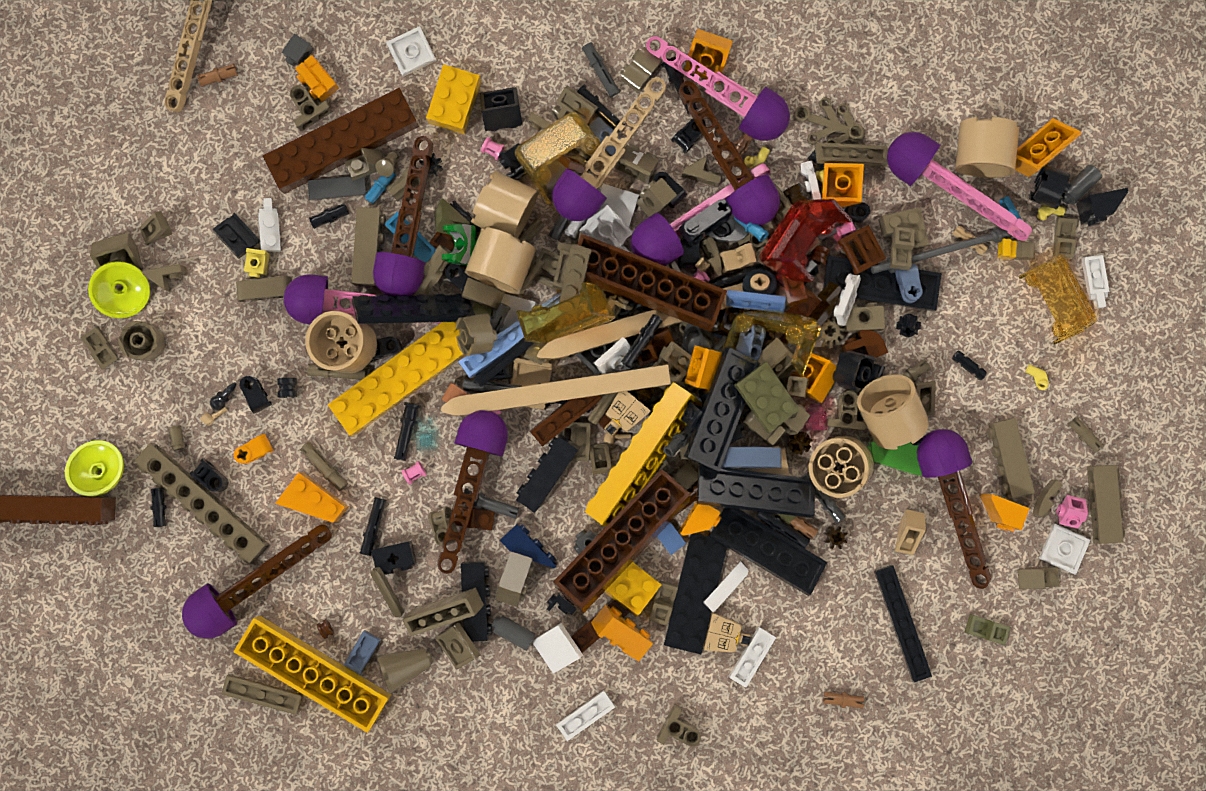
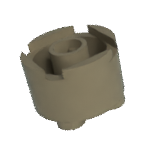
M488 314L458 318L456 330H459L460 336H456L458 346L464 355L472 356L492 351L493 342L497 340V334L494 329L492 330Z
M133 321L123 327L118 338L120 350L126 356L135 360L151 361L163 352L165 339L162 331L155 325L142 321Z

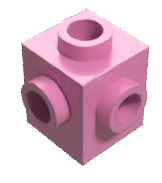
M1067 495L1056 510L1059 524L1078 529L1082 522H1085L1087 519L1086 499Z

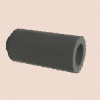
M1087 165L1070 182V188L1066 194H1062L1061 200L1066 204L1074 205L1102 178L1101 172L1095 166Z
M503 615L500 618L496 617L491 626L494 628L493 633L527 651L535 636L534 632Z

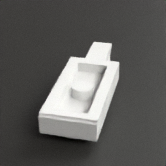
M812 161L801 163V174L808 179V181H805L807 193L811 192L812 199L809 200L811 211L815 210L816 215L822 214L824 208Z
M263 198V209H259L258 213L260 249L267 252H280L277 209H272L271 198Z
M1103 255L1083 257L1081 260L1089 300H1093L1094 309L1106 307L1105 298L1108 297V292L1110 291Z
M848 274L845 279V290L841 291L840 303L834 309V316L837 319L838 325L844 326L847 323L857 296L856 291L861 281L860 275Z

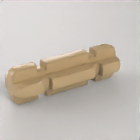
M958 226L953 232V235L961 238V241L975 238L970 232H965L966 229L962 226ZM982 243L971 246V248H975V251L982 255L986 252L988 246Z

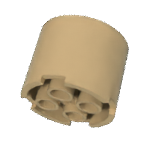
M977 117L961 121L955 170L966 176L1000 178L1013 175L1016 168L1019 138L1017 122L1000 117L981 119L979 121Z
M495 170L490 175L491 182H488L485 187L483 186L473 209V213L476 216L475 219L472 218L471 223L483 229L488 227L509 233L512 237L518 239L534 209L538 190Z
M486 227V229H482L465 273L473 279L498 290L520 294L536 253V248L526 241L520 243L519 239L512 237L509 233Z
M329 311L319 315L312 321L306 333L305 344L308 355L315 364L327 370L341 373H356L363 370L376 354L377 338L374 330L368 324H358L356 316L341 311Z
M887 375L877 378L867 384L858 396L857 406L874 442L884 449H898V446L909 442L914 444L926 433L929 426L928 417L915 385L908 377L903 375Z
M850 436L834 437L824 441L814 450L810 458L809 475L819 491L835 498L848 497L858 492L870 480L874 468L873 457L868 447L860 440ZM838 462L840 465L844 464L845 468L842 469L843 472H841L840 469H836V466H838Z

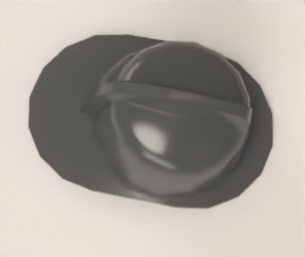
M729 214L728 221L708 235L714 241L723 243L726 241L737 242L743 240L748 233L734 219L733 214Z
M688 323L684 331L682 349L691 356L695 345L712 350L714 333Z

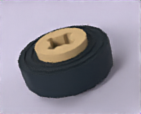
M753 270L743 279V292L775 295L777 290L776 278L767 270Z

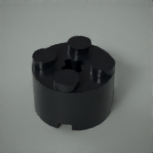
M1046 164L1045 167L1040 169L1035 178V191H1030L1029 200L1051 209H1057L1061 203L1060 198L1062 194H1066L1070 188L1071 183L1068 182L1070 174Z
M855 351L841 352L836 370L833 373V380L841 388L860 393L867 384L877 378L878 367H875L874 361H877L872 355Z

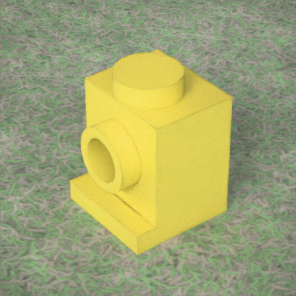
M246 248L244 272L249 273V277L260 278L261 275L266 276L270 253L264 250ZM254 260L258 262L256 266H253Z

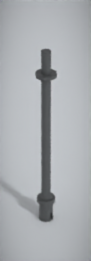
M993 228L991 233L914 254L912 255L911 263L989 241L999 243L1002 239L1013 236L1007 233V230ZM890 257L887 258L886 263L871 267L873 274L889 270L890 273L896 272V269L890 268Z

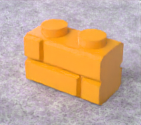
M313 55L309 56L295 68L298 73L296 77L303 86L307 84L310 87L308 92L315 100L319 98L323 102L339 89L335 81Z

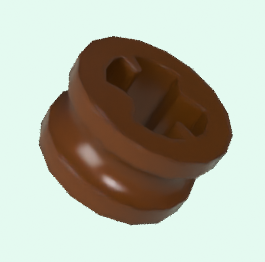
M327 619L323 620L322 624H317L318 631L324 639L328 638L329 634H334V630Z

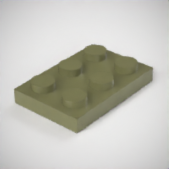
M767 362L762 363L734 384L767 433L773 431L800 410Z

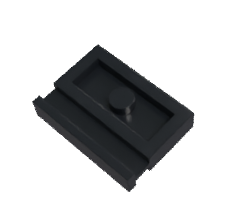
M235 213L213 228V232L238 259L247 253L246 248L253 249L255 245L260 243V239Z

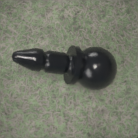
M234 382L228 385L223 392L219 391L217 395L213 396L210 399L211 408L214 410L224 408L225 403L229 401L228 397L235 390L237 384Z

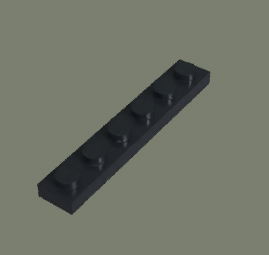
M894 565L875 570L874 574L912 682L915 683L932 677Z

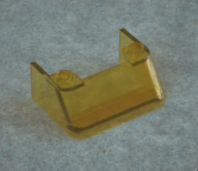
M572 112L516 148L515 156L534 189L538 190V196L549 205L551 202L542 189L551 179V172L547 166L578 145L585 153L593 154L601 143L579 114Z
M1062 254L1018 276L1019 279L1025 277L1029 286L1038 287L1055 319L1052 331L1058 337L1053 341L1054 345L1084 332L1097 322L1094 310L1069 263Z
M587 282L581 283L582 289L579 291V295L548 308L537 305L532 307V311L529 312L516 311L525 341L547 344L554 339L597 327L613 320L615 315L599 287Z
M752 309L735 317L724 343V348L730 347L735 350L740 333L748 332L753 324L755 326L760 325L767 330L786 333L788 342L797 345L791 363L799 375H804L820 332V325L816 319L787 312L777 313Z

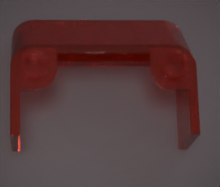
M835 199L799 200L790 207L760 253L759 260L765 266L792 281L813 282L814 278L806 270L805 265L801 263L818 235L829 234L834 230L836 223H850L852 219Z

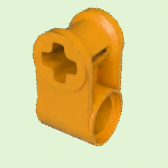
M262 434L235 449L233 456L236 462L248 464L264 457L268 452L272 453L274 450L266 434ZM243 452H248L246 459L241 458Z

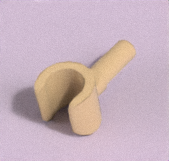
M701 257L695 266L698 270L704 272L710 264Z
M224 407L212 416L206 412L200 420L207 426H210L216 418L228 411V409Z
M607 432L604 435L603 441L614 444L615 438H631V433H615L612 436Z

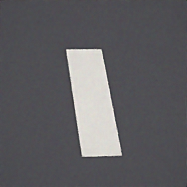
M741 561L704 601L713 613L748 575V569Z

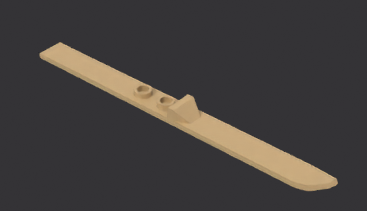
M743 283L724 289L743 292ZM726 295L720 310L729 308L726 306ZM651 310L554 339L538 352L537 357L544 359L563 358L619 341L622 337L626 339L639 335L641 328L645 327L652 314L659 316L663 320L657 329L683 321L659 311Z
M668 365L458 396L445 403L441 407V411L451 415H469L479 410L497 411L671 385Z

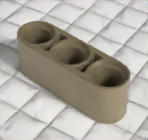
M282 276L237 281L238 302H245V300L250 299L251 301H258L269 297L270 299L283 298L286 287L292 281V278Z

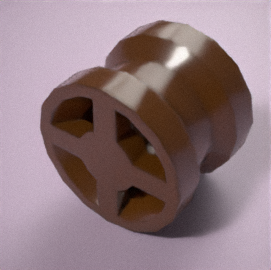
M818 245L808 257L818 265H826V255L829 254L830 250Z

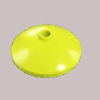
M116 261L102 265L92 274L88 285V293L94 307L104 315L113 318H127L137 314L145 307L149 299L150 287L146 276L143 275L139 268L130 263ZM121 284L123 288L117 289L115 286Z
M90 441L79 446L70 455L65 467V478L69 487L79 495L86 497H96L109 492L118 484L123 475V456L114 445L106 441Z

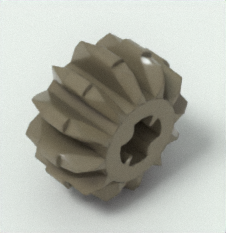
M835 316L832 317L831 321L828 317L818 331L812 334V336H819L815 342L818 343L822 340L821 347L823 348L826 344H828L829 348H833V343L838 346L840 344L838 339L843 340L845 338L844 335L840 334L845 331V328H839L840 325L835 323ZM828 327L830 328L829 330L832 329L833 331L830 337L828 336V334H825V330H827Z

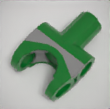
M468 224L443 225V231L453 237L455 245L452 252L442 254V260L452 264L468 265L478 240L476 238V226Z

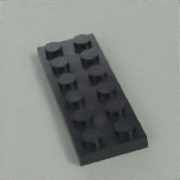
M827 256L822 290L829 282L840 286L841 291L845 290V279L848 274L854 275L852 271L854 268L848 258ZM858 260L860 265L865 264L864 261ZM870 267L856 274L860 275L861 279L856 291V299L935 312L937 310L942 273L918 269L923 293L915 302L907 303L902 299L895 272L890 273L889 270L873 274ZM911 290L908 292L913 296L916 294L915 292H911Z
M419 294L417 296L398 295L397 297L387 295L352 296V305L358 324L457 322L458 318L475 315L470 300L463 298L462 294Z
M730 347L725 348L703 405V413L695 426L684 457L714 471H720L746 403L734 384L760 366L759 362Z
M700 465L698 468L697 504L813 518L815 516V485L811 478L722 467L717 472Z
M724 507L720 514L721 519L717 526L713 527L709 537L805 595L810 596L827 562L740 509Z
M697 533L690 534L679 578L678 590L663 644L664 646L700 655L702 654L712 613L704 601L718 587L727 551L726 546L709 536Z

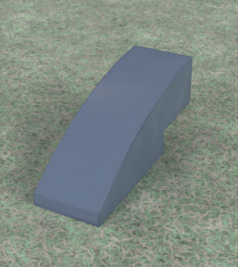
M729 447L721 467L730 469L782 468L781 448Z

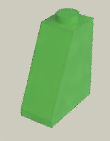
M867 442V447L872 454L874 463L911 475H922L917 460L918 445H912L909 442L898 446V449H884L875 442Z

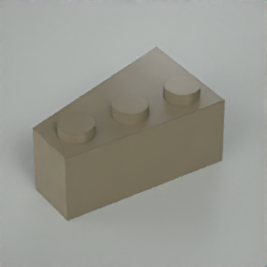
M778 337L761 352L760 358L757 360L760 365L767 362L779 380L783 378L787 380L791 373L798 369L804 370L807 368L796 353Z

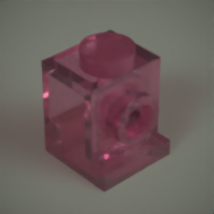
M811 403L810 407L805 408L806 412L810 415L805 422V431H826L827 426H824L827 420L826 411H823L821 403Z

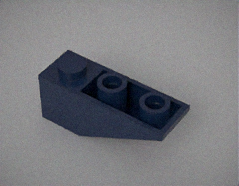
M517 523L500 539L502 544L511 552L533 558L532 561L552 568L557 567L555 563L557 559L550 552L546 554L541 549L543 544L537 538L533 540L528 535L530 531L523 524L520 526Z

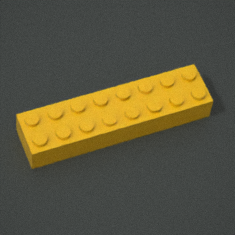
M441 322L327 404L349 436L357 435L467 355H464L458 346L456 336H460L459 330H456V322Z
M674 382L668 386L660 402L655 404L653 412L649 418L644 420L641 430L633 436L630 446L622 452L619 462L616 466L612 467L608 478L599 486L597 494L588 502L584 512L601 525L607 526L644 488L667 457L663 448L673 440V436L676 433H680L687 426L681 420V417L689 403L691 402L700 407L703 403Z
M261 615L253 618L233 651L367 733L374 726L392 695Z

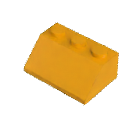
M1052 118L1017 148L1015 170L1027 177L1032 176L1079 137L1081 131Z

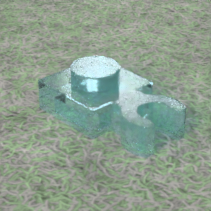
M428 417L426 425H423L421 418H418L417 424L421 431H415L416 450L436 449L435 430H430L429 428L432 425V418Z

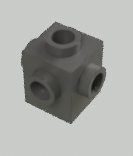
M584 529L575 536L577 540L574 541L575 546L573 548L578 555L586 548L585 541L587 540L591 543L598 535L596 531L594 533L591 530L586 532Z

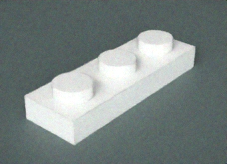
M758 626L750 639L749 645L746 646L729 674V678L747 687L776 637Z
M603 690L556 723V726L568 741L614 709L615 705Z

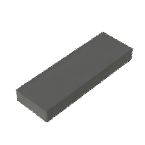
M349 176L309 180V200L366 195V178L362 177L352 181Z

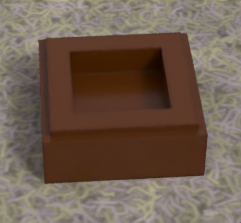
M565 155L560 156L559 162L567 169L583 174L585 167L577 159Z

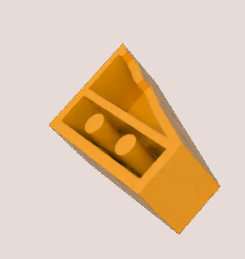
M304 472L297 473L275 503L332 523L338 522L349 507Z
M605 604L591 622L597 635L601 638L605 636L610 640V644L613 646L617 645L624 653L639 662L653 645L650 633L643 628L639 630L635 627L636 623L629 617L623 618L621 616L622 613L616 607L612 606L610 608Z

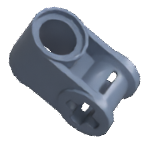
M911 265L909 271L896 269L895 274L902 299L907 303L915 302L923 293L917 265ZM911 290V292H915L916 294L913 296L908 292Z
M751 322L744 323L740 329V336L735 350L757 361L760 358L763 341L766 336L765 328L760 325L755 326Z

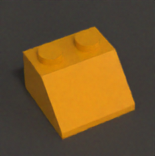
M697 29L688 56L712 72L717 73L718 71L722 73L733 40ZM686 61L684 71L688 72L692 69L693 64L691 61ZM697 65L692 75L697 74L700 78L707 80V72H699L697 69L700 67Z
M824 163L823 207L843 208L862 203L864 164Z
M695 345L684 383L710 390L722 358V352Z
M802 349L798 357L807 368L804 370L798 369L791 373V376L809 378L806 396L822 403L835 382L833 380V373L837 366L828 359Z
M981 494L980 498L991 522L997 524L996 528L1011 532L1022 530L1030 508L993 494Z
M696 501L678 532L685 536L709 530L712 526L716 527L721 519L719 516L720 511L709 505L697 504Z

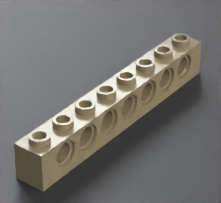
M149 443L134 460L138 464L139 470L145 474H150L155 484L167 489L166 493L173 499L177 498L181 502L180 505L183 509L193 512L196 515L195 519L201 524H206L214 536H220L224 540L223 543L226 547L239 553L238 557L246 563L254 562L268 547L269 543L206 487L194 479L188 471L156 443ZM158 461L161 463V469L159 471H157L155 468V464ZM171 474H174L176 477L173 484L169 480ZM186 486L190 489L188 496L184 495V488ZM200 499L204 501L203 509H200L198 507V501ZM214 512H217L219 515L217 522L212 519ZM229 524L233 527V533L231 535L228 534L226 531V528ZM242 537H245L248 541L246 547L241 545Z

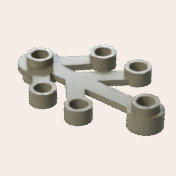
M827 97L820 100L819 107L825 111L828 119L811 114L806 106H799L794 112V118L797 122L808 121L826 127L821 131L812 132L808 135L807 141L811 145H815L820 139L837 131L844 134L836 139H828L826 143L842 144L848 140L856 143L861 141L865 135L864 128L860 124L854 123L849 113V107L845 103L840 104L837 108V113L843 116L846 125L840 124L831 107V100ZM822 101H827L828 106H823ZM840 107H845L846 112H841ZM803 112L804 118H800L798 113ZM856 130L858 136H853L852 131ZM810 136H815L816 141L812 142Z

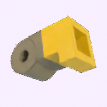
M1002 239L998 243L997 258L1035 259L1036 243Z

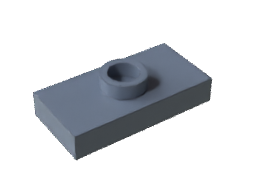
M600 117L596 118L585 129L599 145L606 136L609 137L613 132ZM607 146L605 151L610 156H613L616 153V148L614 146Z
M364 630L344 665L362 674L381 639Z

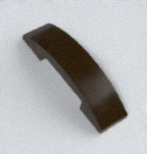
M829 282L818 294L822 301L798 328L791 325L779 339L790 347L802 342L817 331L833 311L838 301L841 287Z

